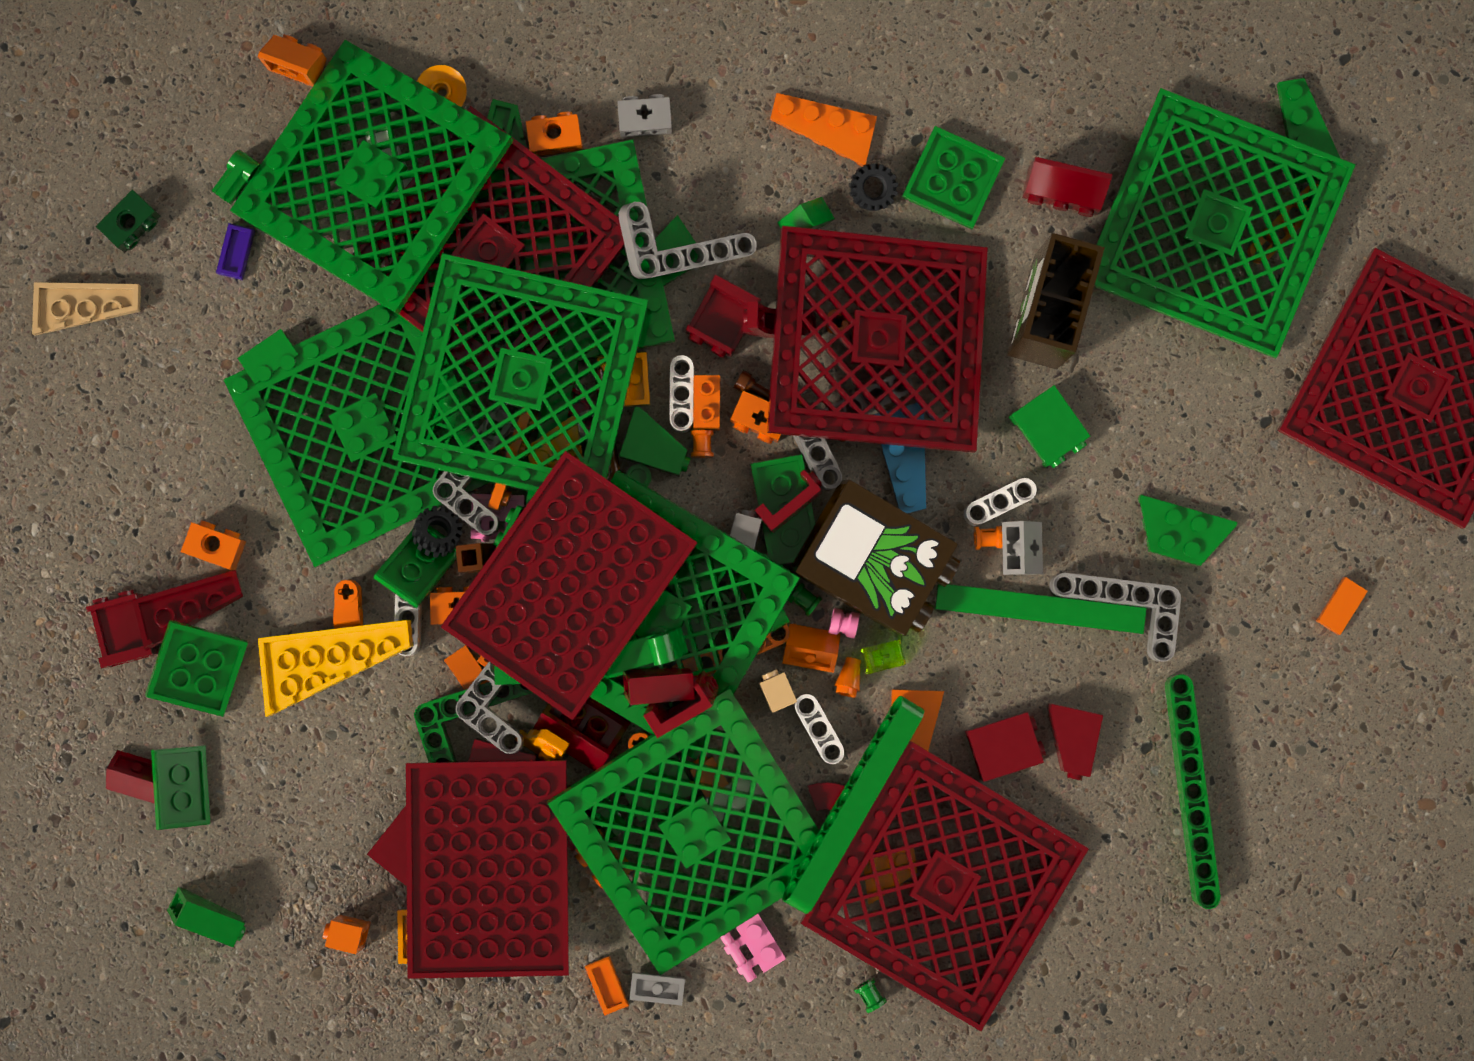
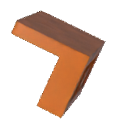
M789 624L790 636L786 641L782 663L834 673L841 634L835 635L829 633L828 630Z

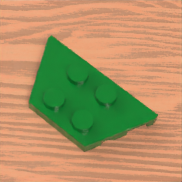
M1139 495L1138 497L1143 516V527L1147 536L1148 552L1196 566H1201L1238 523L1144 495Z

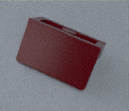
M117 750L106 768V789L154 803L152 760Z

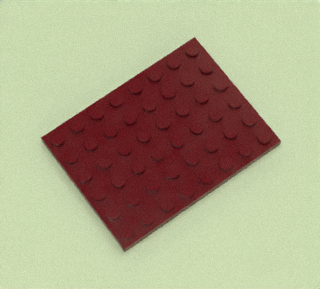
M565 451L443 622L441 628L571 720H574L698 543Z
M567 760L406 763L407 979L569 976L568 834L547 804L549 799L567 789Z

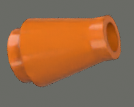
M846 657L843 668L834 685L837 687L835 693L855 698L857 692H860L861 660Z

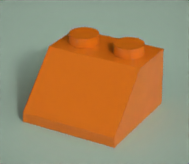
M283 34L282 37L273 35L258 54V58L267 70L313 87L321 76L327 58L321 52L322 49L310 43H307V46L298 44V40L289 35Z

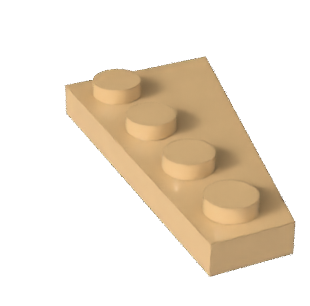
M34 282L32 334L36 336L140 312L141 285Z

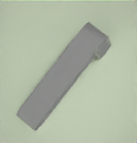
M632 202L623 205L619 211V222L630 271L638 279L657 277L752 255L757 248V241L752 234L741 233L657 251L647 206L642 202ZM631 208H634L638 213L636 221L630 218L629 212ZM637 234L643 237L644 243L642 247H639L635 242ZM740 239L745 243V250L743 252L738 247ZM716 244L719 245L722 250L720 257H717L714 253V247ZM692 249L695 250L698 255V259L696 262H693L690 258V252ZM667 255H670L674 261L671 268L665 262ZM643 260H646L649 264L647 274L641 269Z
M892 375L883 381L890 388L896 378ZM908 377L906 380L912 386V381ZM877 383L866 388L869 392L874 390L879 392L880 395L884 393ZM905 388L903 392L893 390V393L899 399L908 394ZM862 393L853 399L861 411L871 404ZM886 396L879 404L883 407L893 401ZM842 399L832 405L837 408L844 400ZM846 406L839 412H847ZM873 407L866 414H869L875 411L876 409ZM793 435L810 472L813 471L822 482L820 488L831 490L839 486L842 481V473L825 438H806ZM816 447L822 450L823 459L821 461H815L812 458L811 450ZM825 471H830L834 474L835 481L832 485H828L823 481L822 477Z
M502 406L490 413L494 423H500L508 418ZM487 418L478 428L479 434L489 429L491 424ZM512 422L502 427L501 434L504 439L514 428ZM475 434L470 438L469 441L476 437ZM489 435L483 439L489 450L502 443L498 435ZM444 471L433 486L435 498L479 533L485 536L497 533L500 528L499 518L464 490L473 478L466 476L458 477L456 474ZM444 484H450L453 488V492L448 498H442L439 493L441 486ZM463 501H472L473 510L470 514L461 513L460 505ZM490 516L494 519V526L491 530L484 531L481 528V520L484 517Z
M1060 573L1053 576L1050 580V590L1058 597L1151 608L1147 654L1153 661L1157 662L1168 661L1174 656L1181 604V594L1177 588L1169 585L1072 573ZM1059 578H1065L1068 581L1069 588L1066 592L1058 590L1057 581ZM1086 581L1092 582L1095 586V591L1090 596L1086 595L1083 591V584ZM1112 584L1119 586L1121 590L1120 596L1117 599L1112 598L1109 594V588ZM1139 587L1143 588L1147 594L1143 602L1138 601L1135 597V591ZM1164 591H1169L1172 595V602L1169 605H1165L1161 600V595ZM1161 617H1166L1169 620L1170 625L1166 631H1162L1158 626V621ZM1160 642L1167 649L1163 657H1159L1155 652L1156 645Z
M488 662L457 702L456 713L460 719L501 751L514 754L523 748L524 738L517 729L488 708L504 687V685H495L494 664ZM485 680L490 681L492 684V691L488 695L481 694L479 690L480 684ZM471 701L475 704L476 711L472 716L468 717L463 712V706L466 702ZM490 717L497 723V727L492 733H488L484 729V722ZM509 734L517 737L518 744L514 749H508L505 746L504 740Z

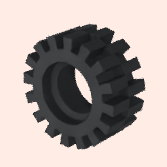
M863 165L851 177L852 180L849 183V188L851 189V192H849L850 196L853 197L854 203L858 204L862 209L870 211L885 209L889 204L893 203L894 197L897 196L896 188L898 187V182L895 180L896 176L892 174L891 169L884 165ZM870 177L879 178L883 184L882 193L875 198L869 197L864 191V184Z
M432 506L431 511L429 508H426L423 513L420 512L415 521L412 531L414 544L419 543L417 547L419 551L423 548L426 549L424 554L429 556L430 552H433V557L437 558L439 553H441L442 557L447 556L448 552L451 554L458 545L462 535V523H458L460 518L458 515L452 517L454 512L451 510L448 513L444 512L446 507L441 506L440 511L437 510V506ZM430 525H439L447 531V536L443 539L434 538L428 533L427 528Z

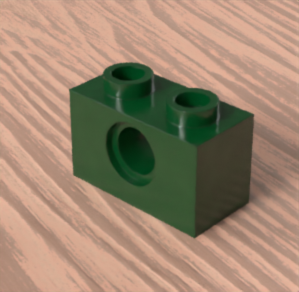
M132 189L95 227L118 249L125 253L127 250L135 248L140 241L139 238L158 224L157 219L161 215ZM131 217H135L134 226L126 229V221Z

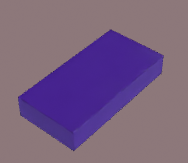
M228 223L216 274L243 280L255 235L254 229Z

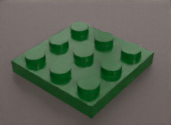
M934 126L902 198L969 229H973L1004 163L1005 157Z
M170 620L145 696L224 717L248 645L247 640Z

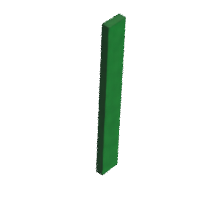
M938 584L935 609L1137 634H1144L1146 608L951 584H948L946 587Z

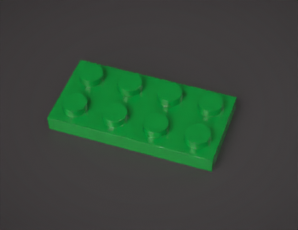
M802 454L751 464L758 507L763 503L774 515L808 487L800 475V472L805 469ZM811 503L774 534L761 521L767 555L770 556L771 560L780 565L793 563L815 525Z

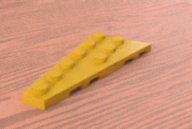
M411 620L258 638L265 717H270L413 647Z

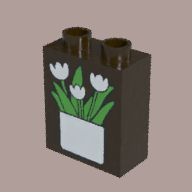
M1055 233L1050 234L1033 258L1007 356L1057 370L1076 353L1105 247Z
M848 479L842 480L840 485L834 490L789 570L895 634L906 636L909 629L919 633L925 627L934 610V606L928 603L926 599L936 583L942 587H946L958 570L960 560L952 556L958 545L956 542Z

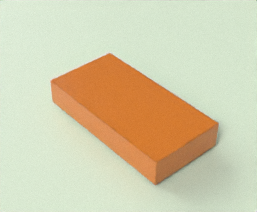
M1343 577L1316 622L1335 634L1341 635L1368 591L1347 577Z
M466 645L444 659L464 690L470 687L483 670ZM485 680V681H483L481 684H484V683H487V682H490V681Z
M610 955L585 965L604 1016L629 1006Z

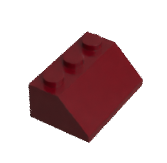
M1035 157L1028 168L1022 198L1028 199L1027 202L1033 205H1043V203L1053 205V209L1059 211L1072 209L1077 210L1081 216L1093 217V215H1098L1102 210L1113 174Z
M590 697L574 720H571L548 703L532 730L540 731V729H547L569 743L565 753L595 771L606 763L631 722Z

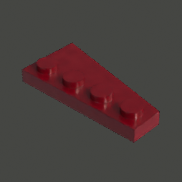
M236 570L132 600L145 650L147 651L163 642L170 620L192 626L242 598L243 593Z

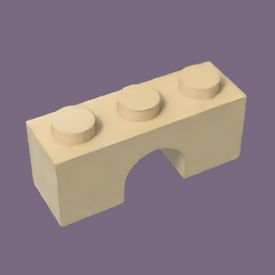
M775 669L761 675L763 681L758 683L772 713L797 702L785 672L778 673Z

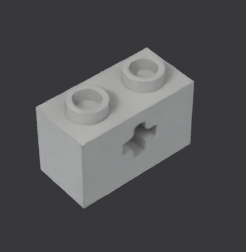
M662 94L650 95L649 99L627 96L623 100L618 101L621 138L672 134L669 97H664ZM644 110L648 113L647 119H642L641 115Z
M742 510L741 514L736 513L730 536L754 549L762 519L757 518L758 514L755 512Z
M1002 522L1003 575L1043 574L1042 522Z

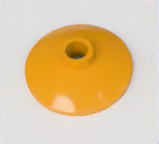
M436 65L426 69L418 77L417 82L436 93L444 89L447 91L444 96L446 99L460 107L464 104L467 96L466 83L462 75L454 68L446 65Z

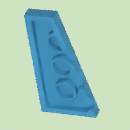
M918 403L905 406L913 416L922 410ZM900 410L891 416L906 418ZM924 413L917 419L924 420ZM881 444L898 509L907 514L926 509L925 448Z

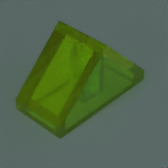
M900 639L860 648L866 674L906 665Z

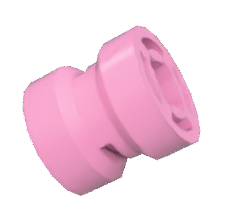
M834 608L829 633L837 635L842 632L846 637L854 639L860 613L851 612L844 614L842 609Z

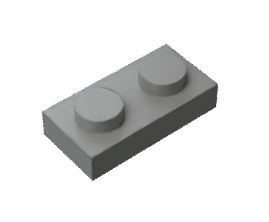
M633 972L629 1000L682 1006L685 977Z

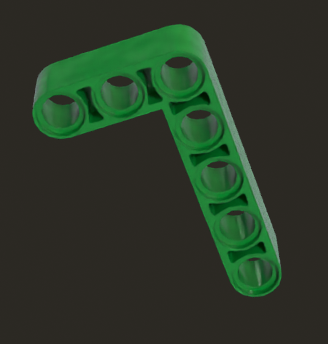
M681 626L630 640L605 676L654 663V666L665 664L687 654L688 649Z
M491 682L479 686V690L483 695L491 693ZM508 684L510 689L508 696L502 698L497 695L488 708L533 692L523 688L521 684ZM467 689L423 703L415 709L414 718L428 762H438L440 758H446L449 762H457L444 722L459 716L457 713H449L446 705L451 699L458 702ZM471 701L466 702L463 706L465 715L476 711V707ZM426 707L431 708L434 712V718L431 722H425L421 717L422 710ZM434 732L442 737V743L439 747H433L429 742L430 735Z

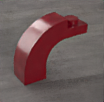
M748 302V305L744 306L743 333L774 338L776 309L765 307L759 302ZM803 309V314L806 313L809 309ZM813 312L806 319L816 328V313ZM803 324L801 339L805 338L809 334V331L803 326Z

